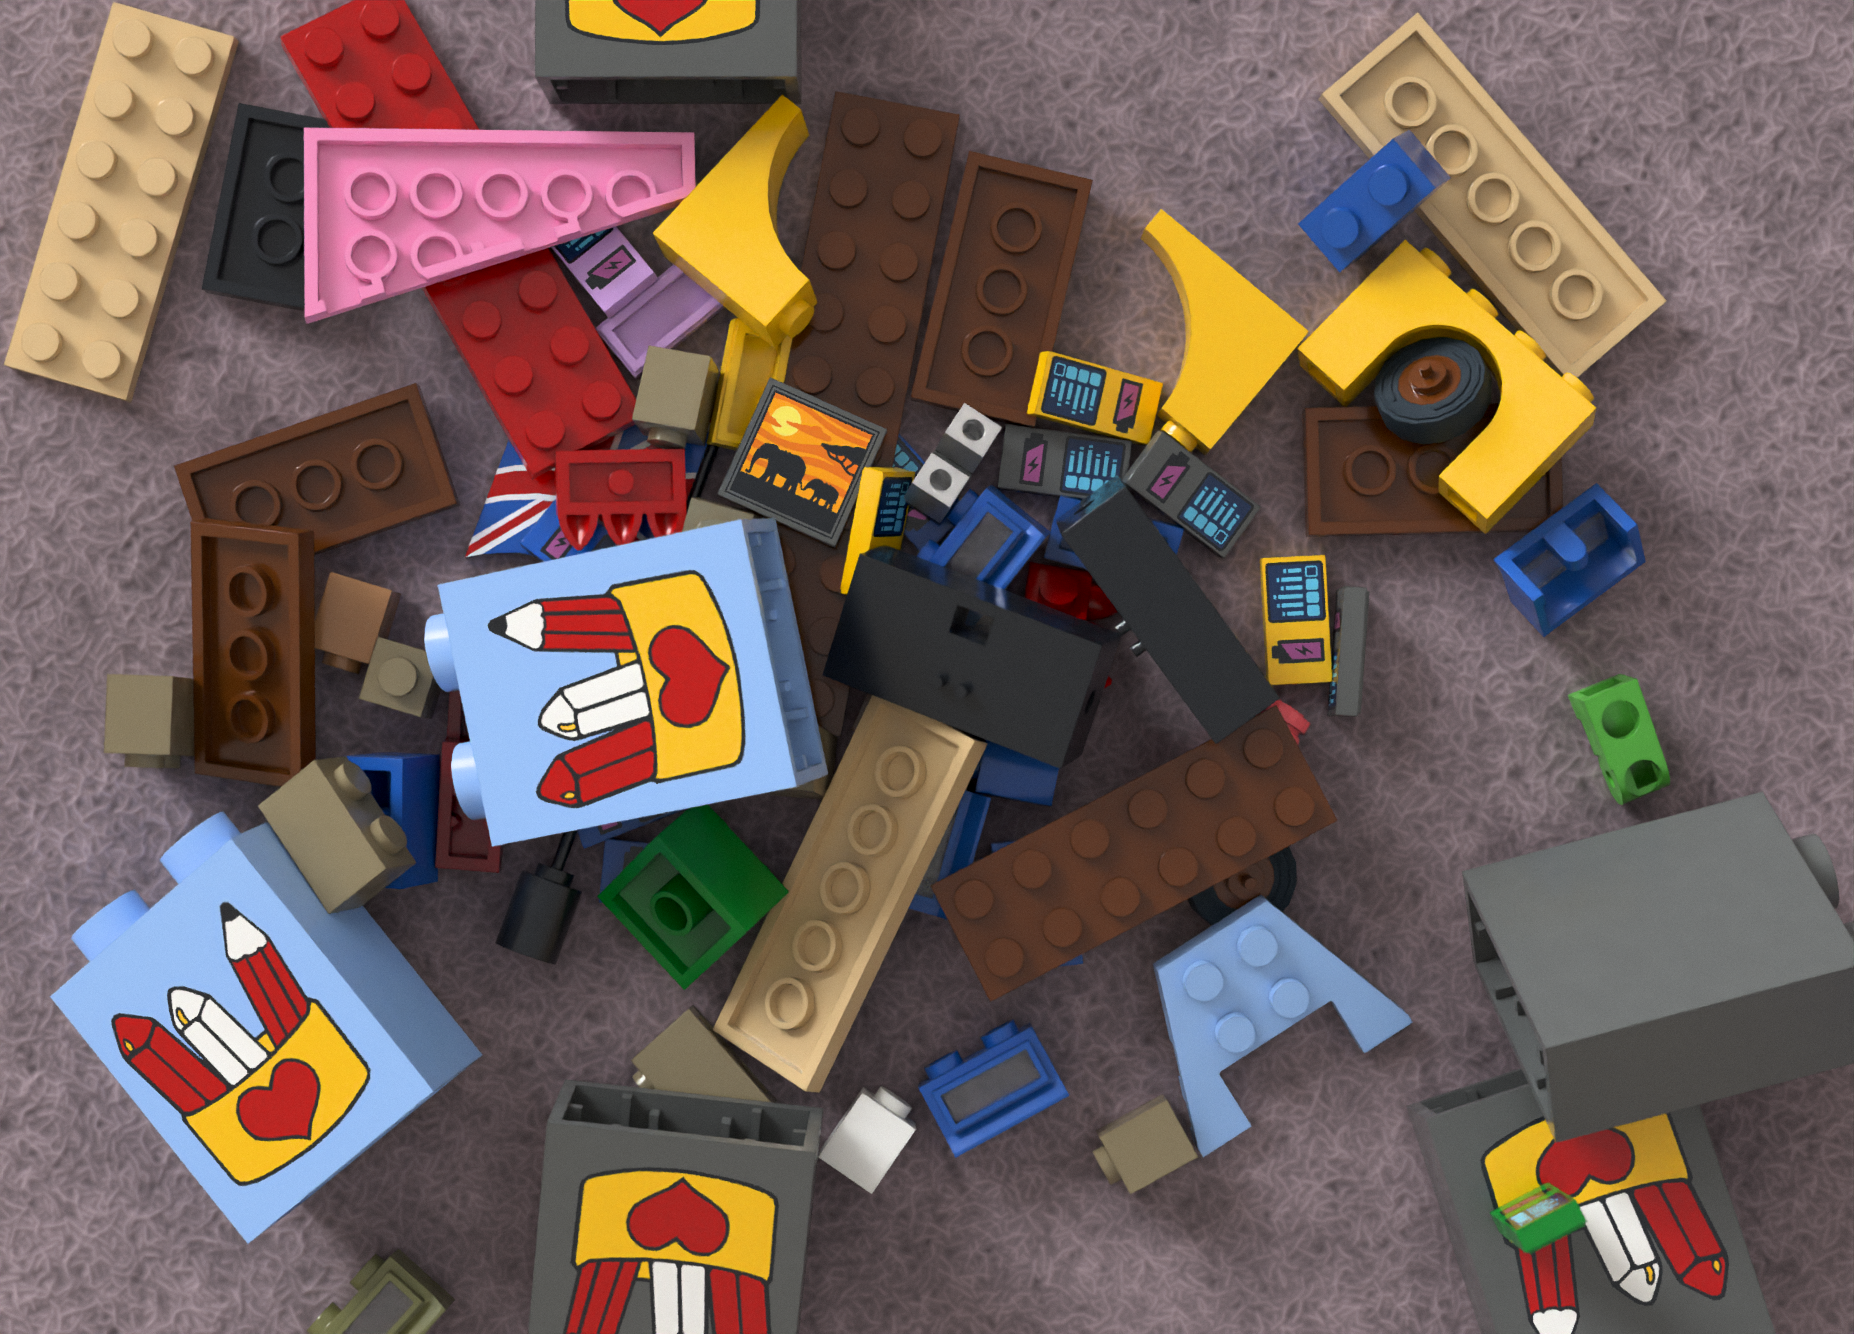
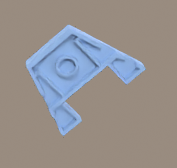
M1261 894L1153 963L1169 1039L1173 1044L1180 1074L1178 1078L1182 1096L1186 1102L1190 1118L1191 1136L1203 1157L1251 1127L1248 1119L1222 1080L1220 1072L1326 1003H1332L1356 1044L1364 1053L1413 1023L1409 1015L1400 1006L1370 984L1363 976L1339 959L1321 942Z

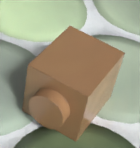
M330 572L315 619V648L325 651L322 663L359 674L362 662L370 663L377 638L388 639L401 593Z

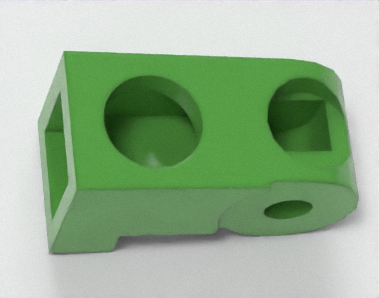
M1617 674L1568 695L1577 719L1582 722L1593 753L1598 757L1599 766L1609 790L1617 803L1623 805L1670 785L1667 763L1637 678Z

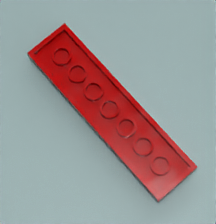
M353 0L280 36L281 46L330 128L479 130L404 0ZM549 248L422 287L532 480L555 468V451L589 450L635 425L632 417L636 398Z

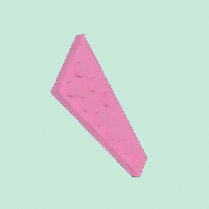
M304 128V278L306 324L676 208L696 187L694 132Z

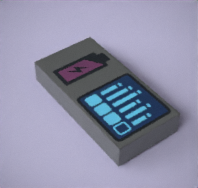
M1006 424L997 489L1051 497L1063 495L1083 500L1116 475L1121 480L1128 472L1132 441Z
M1163 431L1155 433L1122 479L1128 489L1175 525L1184 528L1187 534L1220 558L1226 557L1261 508L1256 502Z
M1344 586L1336 590L1331 656L1333 682L1329 683L1327 716L1356 717L1361 713L1370 591H1367V588Z

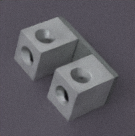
M964 403L944 433L935 451L931 453L904 496L907 505L940 525L1002 427Z

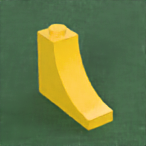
M783 94L653 232L666 259L682 270L684 274L773 348H776L786 336L793 338L798 335L812 319L815 311L814 306L818 303L810 280L789 259L780 244L778 236L777 204L783 178L794 155L809 137L801 109Z
M1160 209L1145 227L1140 239L1155 252L1174 281L1184 312L1186 342L1179 377L1171 395L1157 416L1166 423L1161 431L1165 432L1189 452L1197 448L1206 455L1309 331L1176 220Z

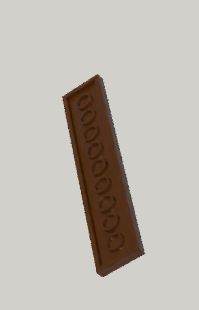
M835 91L801 272L810 280L818 303L814 306L815 311L808 325L792 338L784 384L887 429L888 432L872 467H893L960 115ZM856 504L836 548L776 522L818 726L839 737L842 735L851 686L825 677L822 674L847 596L841 593L840 587ZM758 515V519L766 518L762 515Z

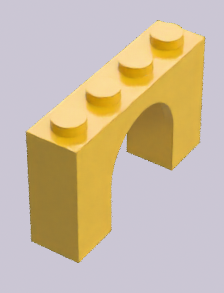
M1404 240L1297 348L1299 365L1338 402L1347 407L1376 378L1385 361L1407 345L1421 339L1449 337L1463 340L1478 350L1496 380L1501 401L1490 424L1439 475L1438 492L1486 534L1593 426L1596 407L1591 402L1594 400V396L1585 384L1574 375L1566 372L1561 377L1543 361L1546 358L1545 352L1529 335L1520 330L1513 335L1495 319L1498 316V312L1485 296L1475 289H1470L1465 293L1449 279L1451 271L1436 253L1426 247L1419 252L1409 242Z

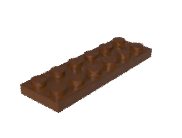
M1276 705L1253 717L1219 743L1215 744L1211 739L930 886L991 1002L1338 820Z

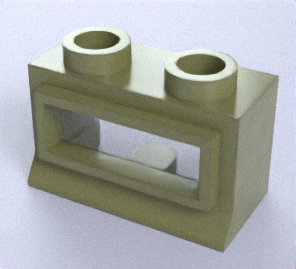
M398 1248L386 1261L375 1254L350 1281V1284L358 1290L357 1294L343 1309L332 1302L306 1332L308 1334H425L455 1299Z

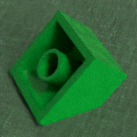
M706 804L688 808L659 833L597 897L685 990L782 900L789 891L728 827L725 821Z

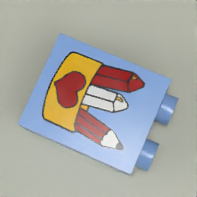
M775 518L740 519L438 585L443 613L433 615L427 620L425 627L427 659L433 677L443 691L453 692L460 690L470 741L459 743L454 748L452 755L454 789L459 804L469 819L478 820L486 818L492 846L793 788L828 775Z
M222 811L188 832L160 858V862L178 885L151 909L136 890H131L97 912L72 935V941L89 960V963L50 997L249 1244L323 1187L481 1057L482 1053L363 906L328 914L268 821L241 833Z

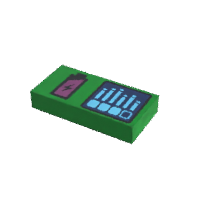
M1549 1182L1489 1212L1500 1234L1522 1251L1529 1254L1584 1227V1223L1587 1222L1577 1201Z

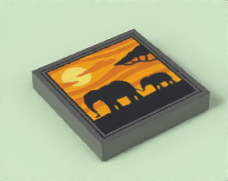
M769 378L717 495L766 518H775L777 523L836 548L856 504L862 471L864 467L873 466L888 431L879 425L773 378Z

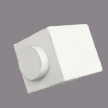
M880 1086L876 1094L863 1087L820 1149L818 1157L872 1194L916 1130V1123L907 1117L912 1107L899 1096Z

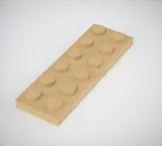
M116 2L112 3L4 362L5 366L127 402L132 401L239 41L234 36Z
M1419 13L1415 14L1337 80L1318 99L1369 159L1393 138L1408 130L1416 136L1451 179L1414 211L1516 330L1523 331L1539 344L1546 354V358L1543 361L1561 377L1566 372L1575 377L1580 376L1667 301Z
M872 695L782 883L789 893L769 911L716 1021L713 1031L804 1091L820 1093L987 743L963 730Z

